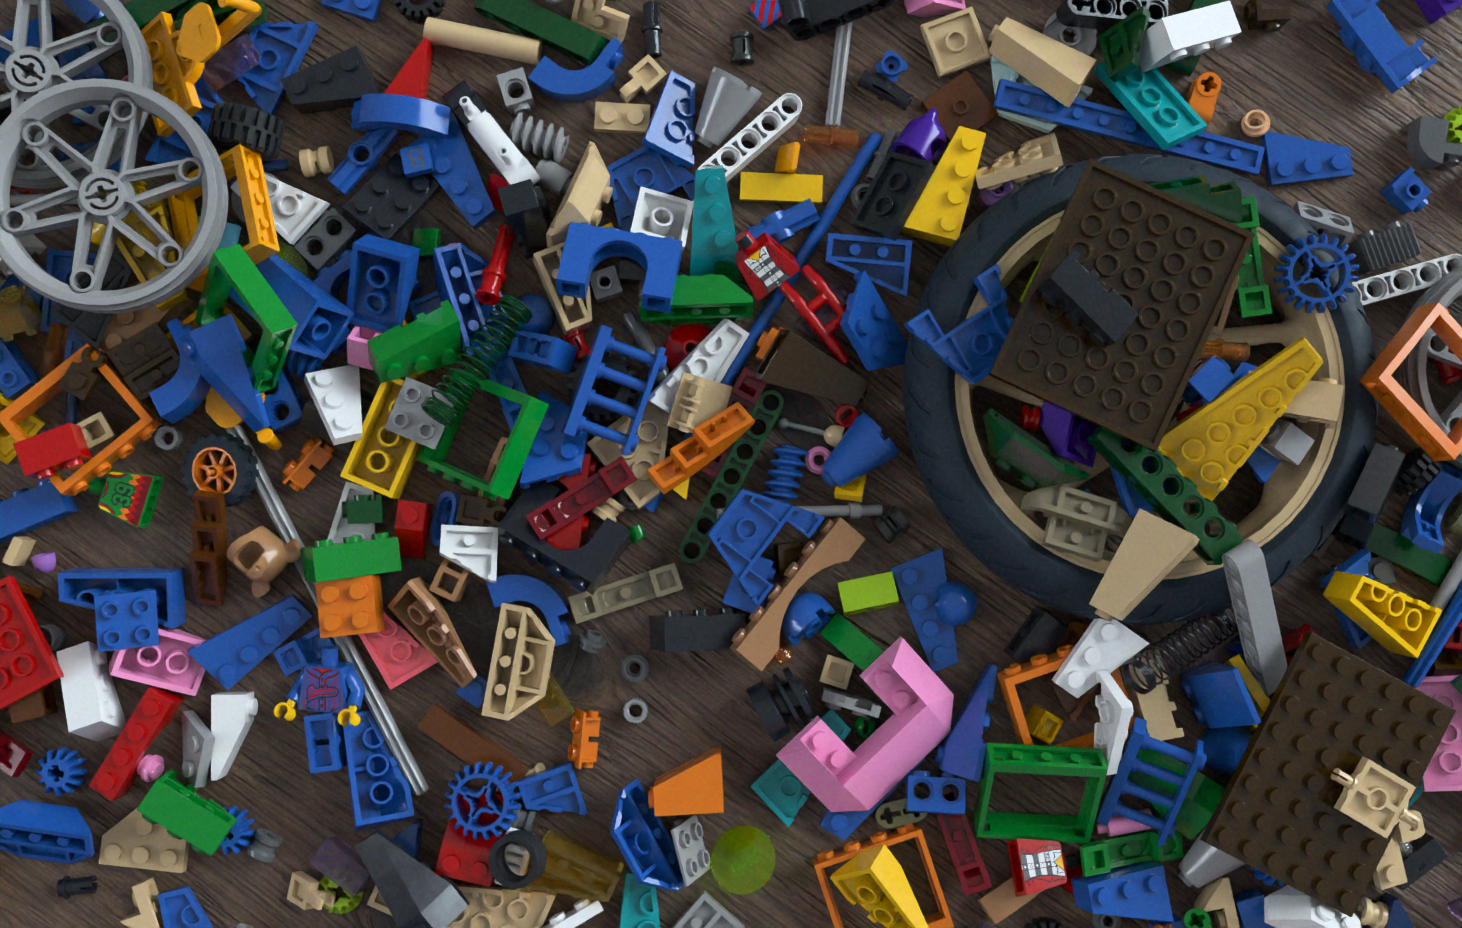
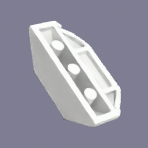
M1289 885L1264 898V922L1275 928H1361L1360 920L1354 913L1352 917H1349Z

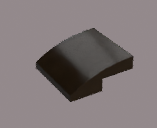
M157 321L106 351V354L123 375L124 381L139 401L150 396V392L170 381L176 374L180 364L179 353Z

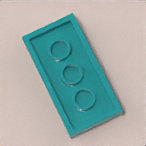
M1105 62L1098 64L1093 72L1163 151L1203 133L1207 127L1202 118L1156 68L1142 73L1139 65L1137 69L1116 83L1108 78Z

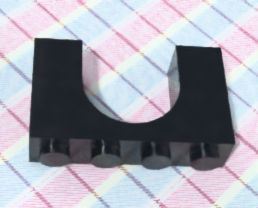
M1375 444L1344 511L1347 515L1339 529L1336 540L1360 550L1366 548L1391 495L1406 455L1400 452L1397 447L1390 444Z
M546 480L529 484L530 488L525 489L499 523L498 538L506 547L511 549L515 547L523 552V555L533 563L539 562L546 566L548 571L554 576L564 577L571 581V584L581 592L587 591L593 595L629 545L631 531L607 517L593 538L583 547L575 550L557 549L548 544L545 539L540 541L525 516L548 501H552L560 496V489L549 482L547 483Z

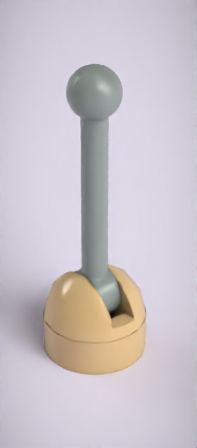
M784 417L778 420L780 428L790 427L823 435L826 443L833 447H836L841 440L845 427L841 425H831L826 430L789 422Z

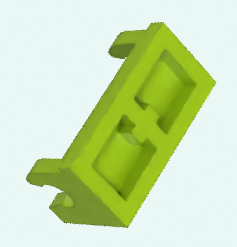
M892 571L837 583L843 617L893 607L899 603Z

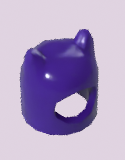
M932 108L924 116L911 120L892 144V152L923 159L934 164V161L943 151L946 144V133L937 121V110Z

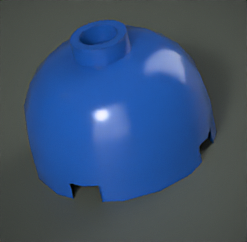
M805 592L797 596L795 593L784 614L781 632L792 646H798L801 644L798 639L804 635L807 639L813 637L831 620L828 614H834L835 611L821 595L814 592Z

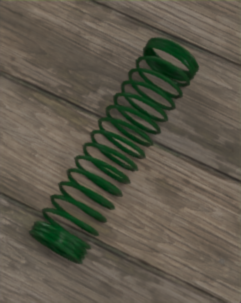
M506 294L499 300L500 304L495 305L496 311L490 312L491 318L485 319V325L479 326L480 332L474 333L475 339L469 340L470 346H465L464 353L458 355L459 360L453 361L454 368H448V375L442 376L443 382L437 383L438 390L433 389L431 391L432 397H426L424 402H422L421 408L438 423L451 427L455 422L454 416L458 417L459 413L450 405L437 399L434 392L441 393L456 407L465 409L460 401L443 392L439 387L440 384L447 386L460 399L470 402L469 397L448 384L444 379L445 377L451 378L469 394H476L469 385L453 377L450 370L457 371L461 377L473 386L481 387L476 379L458 369L455 363L462 364L480 380H486L484 374L475 367L463 362L461 356H466L482 371L492 373L486 364L469 355L466 351L467 348L472 349L486 363L497 366L493 358L473 347L471 342H477L487 353L497 359H502L501 354L496 349L478 340L476 335H483L495 348L502 352H507V348L499 340L505 344L512 345L513 343L507 335L513 338L518 337L512 328L522 331L523 328L519 322L527 324L533 317L530 309L517 298ZM498 306H501L509 315L500 312ZM498 313L502 320H504L507 324L498 319H495L492 316V314ZM503 316H505V317L509 318L510 320H512V321H513L515 324H517L520 328H518V327L514 326L513 324H511V323H510L508 320H506ZM492 320L503 332L489 326L487 321ZM498 323L508 328L513 334L506 331ZM482 327H487L490 330V332L499 340H497L496 338L487 333H484ZM494 331H496V332H498L499 334H501V335H502L503 337H505L509 342H507L506 340L502 339V338H501L500 336H498ZM490 339H492V340H494L495 342H497V343H498L500 346H502L504 349H502V348H500L499 346H497V345H496L495 343H493ZM486 347L490 348V349H491L492 351H494L497 355L493 354V353H492L491 351H489ZM482 355L486 356V357H487L489 360H491L492 362H490V361H488L487 359H485ZM475 361H477L478 363H480L481 365H483L486 369H484L483 367H481V366H480L479 364H477Z

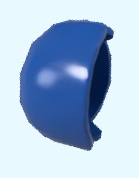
M528 293L519 297L518 300L530 309L533 316L527 324L519 322L523 330L543 335L548 334L555 321L553 309L549 301L540 294Z
M947 581L938 588L940 599L935 603L940 619L951 626H961L969 622L977 607V598L973 590L959 581Z

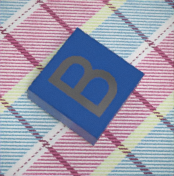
M427 143L400 149L404 175L407 178L434 172L430 147Z

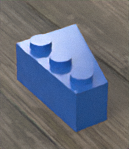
M1146 861L1112 868L1111 872L1071 878L1075 904L1080 909L1093 914L1173 922L1164 867L1161 864Z

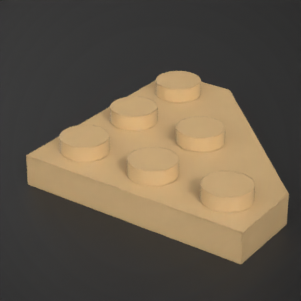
M1055 133L1021 144L1018 153L1014 154L1013 151H1009L994 160L995 163L989 170L987 167L978 169L976 171V181L979 189L993 190L1002 186L1003 182L1010 180L1021 182L1028 179L1034 173L1048 174L1056 171L1058 166L1063 165Z
M647 401L636 433L639 436V441L634 452L630 451L628 456L619 453L622 447L621 444L598 436L587 443V446L604 467L621 456L624 458L637 481L623 489V491L639 510L661 493L648 477L647 469L665 459L669 426H666L669 414L650 401ZM623 415L607 428L626 434L631 418Z
M136 808L102 835L99 864L183 873L187 869L190 843L184 839L179 840L170 836L167 833V829L158 823L152 824L147 822L142 817V813L137 811Z

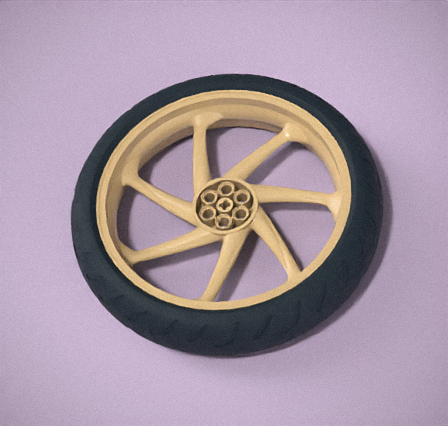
M1127 154L1095 158L1093 160L1145 184L1204 175L1210 186L1235 181L1241 189L1242 199L1255 197L1260 225L1257 227L1264 282L1265 285L1268 284L1270 301L1275 307L1282 323L1223 328L1222 334L1210 332L1199 359L1230 350L1267 343H1281L1283 346L1288 347L1304 336L1323 359V364L1310 380L1318 381L1320 377L1332 378L1338 381V385H1344L1338 420L1333 429L1324 428V423L1297 422L1296 427L1315 440L1299 465L1283 461L1261 444L1258 445L1281 462L1267 482L1264 483L1259 505L1242 521L1237 523L1236 526L1238 533L1244 539L1243 541L1251 539L1263 552L1270 586L1272 587L1295 571L1297 566L1310 557L1333 531L1344 515L1347 502L1372 450L1379 402L1359 380L1376 360V352L1363 305L1356 290L1353 293L1343 291L1342 293L1346 296L1347 301L1341 303L1335 299L1337 308L1334 310H1330L1325 303L1326 309L1324 313H1318L1316 306H1314L1312 313H1305V303L1300 310H1295L1294 304L1296 299L1290 303L1284 302L1285 297L1289 293L1287 291L1278 294L1277 290L1284 287L1283 281L1279 283L1274 282V278L1283 275V272L1275 271L1274 267L1276 265H1285L1284 262L1278 259V256L1280 254L1290 256L1285 247L1291 244L1297 248L1295 241L1297 238L1302 237L1307 243V235L1314 234L1317 241L1320 235L1308 222L1293 211L1290 206L1250 180L1225 169L1175 156ZM1088 160L1058 168L1052 173L1044 174L1009 192L976 218L941 259L924 290L915 316L929 309L943 334H945L987 306L986 301L972 280L974 277L991 266L998 264L1001 275H999L1002 289H1005L1030 262H1039L1053 237ZM1310 250L1313 256L1316 255L1317 259L1322 263L1334 260L1331 255L1324 251ZM1301 255L1293 268V280L1303 272V264L1301 262L1303 258ZM1312 267L1313 272H1310V276L1304 278V280L1310 278H1318L1320 280L1319 276L1322 275V271L1328 269V267L1323 269H1314ZM1339 268L1334 270L1329 276L1330 291L1335 288L1338 282ZM1348 282V285L1354 288L1352 282ZM1310 284L1298 287L1303 294L1309 297L1322 298L1320 291L1316 292L1315 288ZM910 332L903 374V401L906 427L918 471L928 494L942 518L955 536L982 564L1012 587L1055 609L1088 619H1104L1094 614L1097 608L1089 603L1116 553L1103 551L1102 560L1094 562L1042 545L1046 525L1037 520L1038 511L1020 509L1023 495L1029 492L1020 490L1001 480L987 457L977 429L972 390L976 386H982L1040 408L1044 401L989 375L976 384L970 385ZM1182 398L1179 400L1166 431L1178 423L1176 414L1191 408ZM1098 452L1096 453L1093 468L1073 462L1080 469L1090 474L1087 480L1061 485L1075 489L1107 469L1109 464ZM1191 550L1122 621L1115 617L1113 619H1116L1121 624L1153 625L1199 618L1233 607L1223 563L1221 565H1207Z

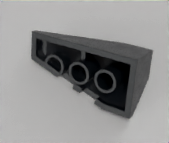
M377 830L356 844L357 852L399 928H446L469 906L470 902L452 880L446 876L440 877L429 869V864L424 861L420 863L408 855L407 849L380 830Z

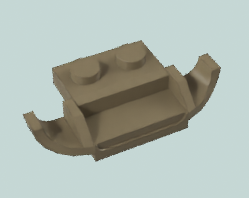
M1064 485L1045 487L1023 495L1020 507L1021 510L1041 511L1043 512L1042 516L1048 518L1042 541L1043 546L1094 562L1102 560L1106 537L1114 534L1124 538L1133 522L1128 513L1117 505L1118 502Z

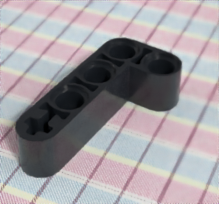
M778 0L785 29L795 41L813 38L885 9L894 2V0Z
M1064 0L1058 6L1056 16L1059 22L1065 26L1108 30L1141 6H1144L1150 11L1147 29H1149L1160 19L1168 17V0Z

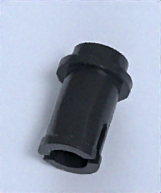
M95 875L78 878L65 876L57 882V895L64 899H69L73 895L95 894L98 883H93V881H96L97 877Z

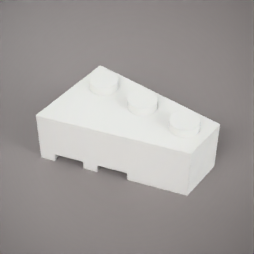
M1230 1L1162 18L1147 29L1139 63L1142 73L1191 55L1202 54L1213 47L1218 50L1232 43L1231 39L1241 33Z
M90 641L56 652L58 664L64 674V677L60 679L68 732L96 742L119 735L126 725V720L109 672L106 652H98V646Z

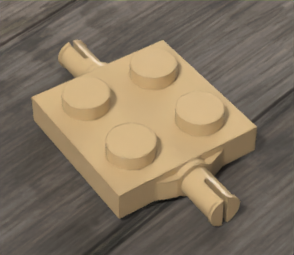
M1363 756L1351 775L1346 774L1339 768L1333 770L1339 776L1331 773V779L1344 786L1343 792L1333 808L1385 838H1388L1394 826L1401 820L1411 827L1418 826L1411 819L1420 822V817L1407 810L1409 799L1416 789L1415 786Z

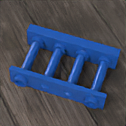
M600 325L598 326L561 433L575 437L576 432L581 433V431L621 444L622 447L619 453L628 456L630 451L634 452L637 447L639 436L636 433L658 371L662 372L666 365L667 356L664 355L666 348L658 347L655 353L651 354L614 340L615 337L611 336L613 328ZM611 350L650 365L645 381L605 367V363L601 362L604 352L609 353ZM602 377L640 391L636 407L596 394V390L592 389L595 378L600 379ZM593 404L631 418L626 434L587 421L586 417L582 416L585 406Z
M1135 717L1123 746L1122 759L1119 762L1117 774L1111 775L1099 803L1096 822L1107 826L1111 816L1116 817L1119 815L1157 829V845L1163 847L1167 837L1172 838L1177 825L1175 818L1196 771L1203 770L1207 754L1203 753L1204 741L1199 739L1191 752L1149 737L1150 734L1145 732L1147 721ZM1145 748L1187 762L1183 774L1181 775L1140 760V756L1137 755L1139 749L1145 750ZM1137 770L1177 785L1173 797L1130 782V779L1127 778L1129 772L1135 773ZM1126 793L1164 806L1167 808L1163 819L1122 805L1121 801L1118 800L1120 794L1126 795Z

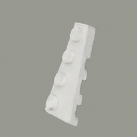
M724 318L650 394L648 401L670 414L682 372L720 383L748 338L749 333L731 320Z

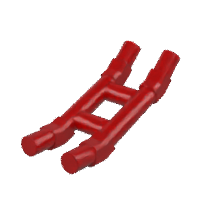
M805 265L801 269V273L820 294L806 304L798 292L787 282H784L779 287V290L820 337L836 360L843 365L849 361V357L831 334L841 327L840 322L846 307L828 287L823 278L810 265ZM827 302L837 316L824 326L814 312Z

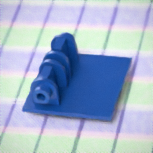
M155 589L115 593V590L103 591V595L94 596L98 652L159 645Z

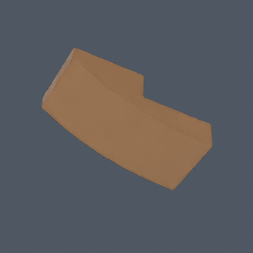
M1011 876L1003 883L997 884L977 901L993 925L1024 906L1042 891L1016 897Z

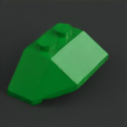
M678 275L670 313L642 309L641 300L639 301L641 322L651 321L655 324L678 326L683 324H719L724 318L732 322L743 318L749 319L753 318V297L725 275Z

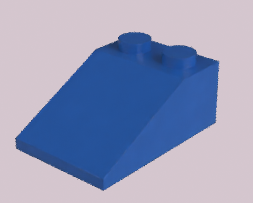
M369 234L364 235L353 243L346 307L355 314L349 323L379 332H385L399 324L402 328L417 275L420 248Z
M1207 661L1179 673L1182 682H1179L1180 688L1185 697L1190 698L1193 705L1191 713L1198 724L1201 723V725L1211 729L1261 723L1238 668Z

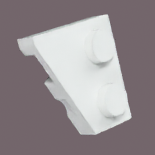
M441 525L439 555L490 583H496L498 527Z

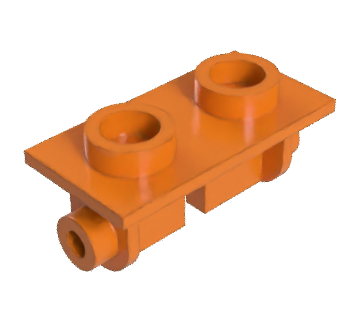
M318 437L315 440L310 438L301 448V456L296 461L290 460L283 468V483L286 484L290 480L292 482L289 486L298 492L300 489H304L316 476V473L309 468L312 464L321 470L330 458L333 457L332 452L335 449L328 443L322 446V439Z
M575 709V716L571 718L570 728L573 733L572 744L568 747V760L577 769H581V766L593 768V764L597 762L598 742L588 740L589 737H599L601 717L598 716L599 711L588 710L586 713L580 709Z

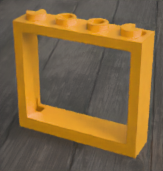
M238 144L221 154L219 158L224 168L226 180L237 175L250 241L248 245L242 248L254 265L277 254L280 252L261 155ZM199 168L189 173L187 178L197 176ZM202 185L178 193L176 198L175 195L168 197L175 241L184 250L190 244L199 224L194 200L203 195ZM209 266L187 287L202 292Z

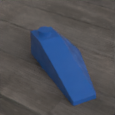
M231 314L194 329L179 338L183 355L190 360L192 366L254 433L270 426L261 394L258 390L253 389L251 382L252 376L255 375L252 366H246L242 352L247 349Z
M370 710L356 712L360 716V723L357 726H353L348 720V725L346 727L342 725L354 829L355 832L385 827L414 817L410 786L406 779H404L396 759L392 756Z

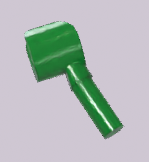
M642 524L628 528L631 531L629 545L644 539L645 532Z

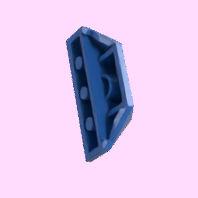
M462 243L434 248L433 258L435 284L441 302L448 299L460 319L461 349L464 351L465 346H470L469 340L475 339L474 333L480 332L479 326L485 325V319L491 318L490 312L496 311L495 305L491 306L479 302L475 297L476 291L481 287L483 281L481 278L482 271L489 266V263L467 249ZM498 306V310L500 312H503L508 315V313L501 306ZM498 313L492 314V316L495 319H498L507 324L504 320H502ZM492 320L487 321L489 326L503 332ZM482 327L484 333H487L496 338L497 340H499L490 332V330L487 327ZM477 334V335H476L477 338H478V340H481V341L487 343L488 345L492 346V347L495 349V347H494L493 345H491V344L483 337V335H481V334ZM471 342L473 347L486 352L477 342ZM466 349L469 355H476L472 349Z
M636 778L619 791L610 833L638 883L676 892L684 886V881L674 842L660 817L655 816L654 808H649L648 795L639 779Z
M19 800L0 807V849L18 857L66 864H75L85 858L92 857L95 853L92 832L75 807Z

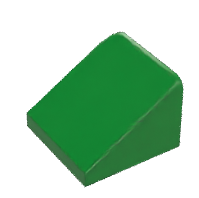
M439 228L414 229L412 246L420 248L419 257L433 258V249L441 247L442 231Z

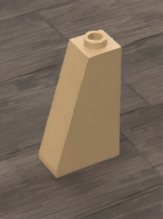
M1008 17L1005 18L1000 26L996 24L989 36V40L992 41L988 51L990 54L1068 108L1086 83L1096 62V59Z
M1139 509L1089 603L1097 608L1094 614L1110 622L1113 617L1122 621L1198 544L1200 539L1182 528Z

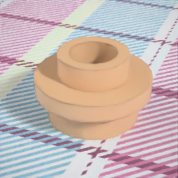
M1262 110L1248 112L1241 121L1242 131L1250 137L1262 136L1270 128V118ZM1254 123L1260 124V126H1251V125L1254 124Z

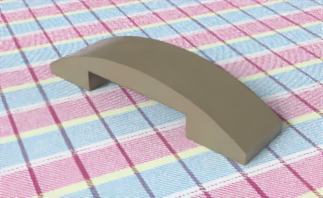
M672 563L600 586L593 595L585 591L568 597L575 622L578 624L682 590L683 586L676 564Z

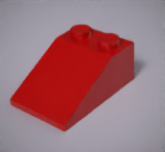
M496 792L497 799L503 802L502 794ZM485 794L478 797L481 800L479 801L481 807L488 804V801H485L487 800ZM463 799L464 807L469 814L470 805ZM484 812L478 821L484 823L494 822L500 815ZM457 819L449 820L435 873L490 887L494 882V876L490 871L488 861L490 849L495 841L506 834V830L502 829V835L499 837L492 833V838L489 840H485L483 835L478 840H474L473 831L468 836H463L465 827L461 826L456 830L454 825L458 822Z

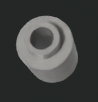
M542 159L535 168V171L541 178L537 184L558 197H562L566 193L574 173L552 160L547 161L545 159Z

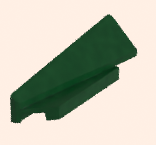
M1199 175L1148 184L1230 223H1240L1242 221L1241 189L1235 181L1210 186L1206 177Z

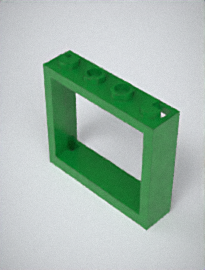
M236 244L224 249L221 247L212 254L195 321L201 327L226 316L224 309L232 285L263 328L256 354L254 355L245 341L247 350L242 352L246 366H252L255 375L252 376L251 382L253 389L263 393L275 388L298 324L241 245Z
M453 371V377L460 379L473 390L477 388L522 406L489 482L444 462L469 403L460 399L447 387L445 393L457 397V400L464 405L465 409H460L454 405L453 408L459 413L458 417L454 416V424L451 427L445 426L435 450L422 445L416 460L427 464V471L437 475H441V472H444L443 478L458 484L462 480V487L477 492L478 488H480V495L495 501L497 496L509 500L549 404L488 379L480 380L470 372L464 371L480 383L481 387L477 388L461 377L457 371ZM450 378V381H449L448 384H450L451 386H453V387L457 388L458 390H460L461 392H463V393H464L465 395H467V396L469 397V399H470L471 396H472V394H469L468 392H466L465 390H463L462 388H460V387Z
M987 743L973 816L976 838L1013 840L1021 838L1069 843H1090L1108 770L1103 749ZM994 773L1087 777L1078 816L987 811Z

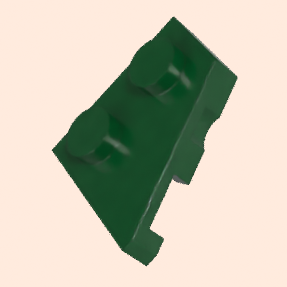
M1141 6L1098 36L1108 78L1115 83L1139 67L1150 17V11L1144 6Z

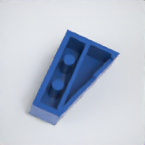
M828 233L824 262L854 275L858 272L866 271L872 283L907 297L913 240L896 239L894 241L881 237Z

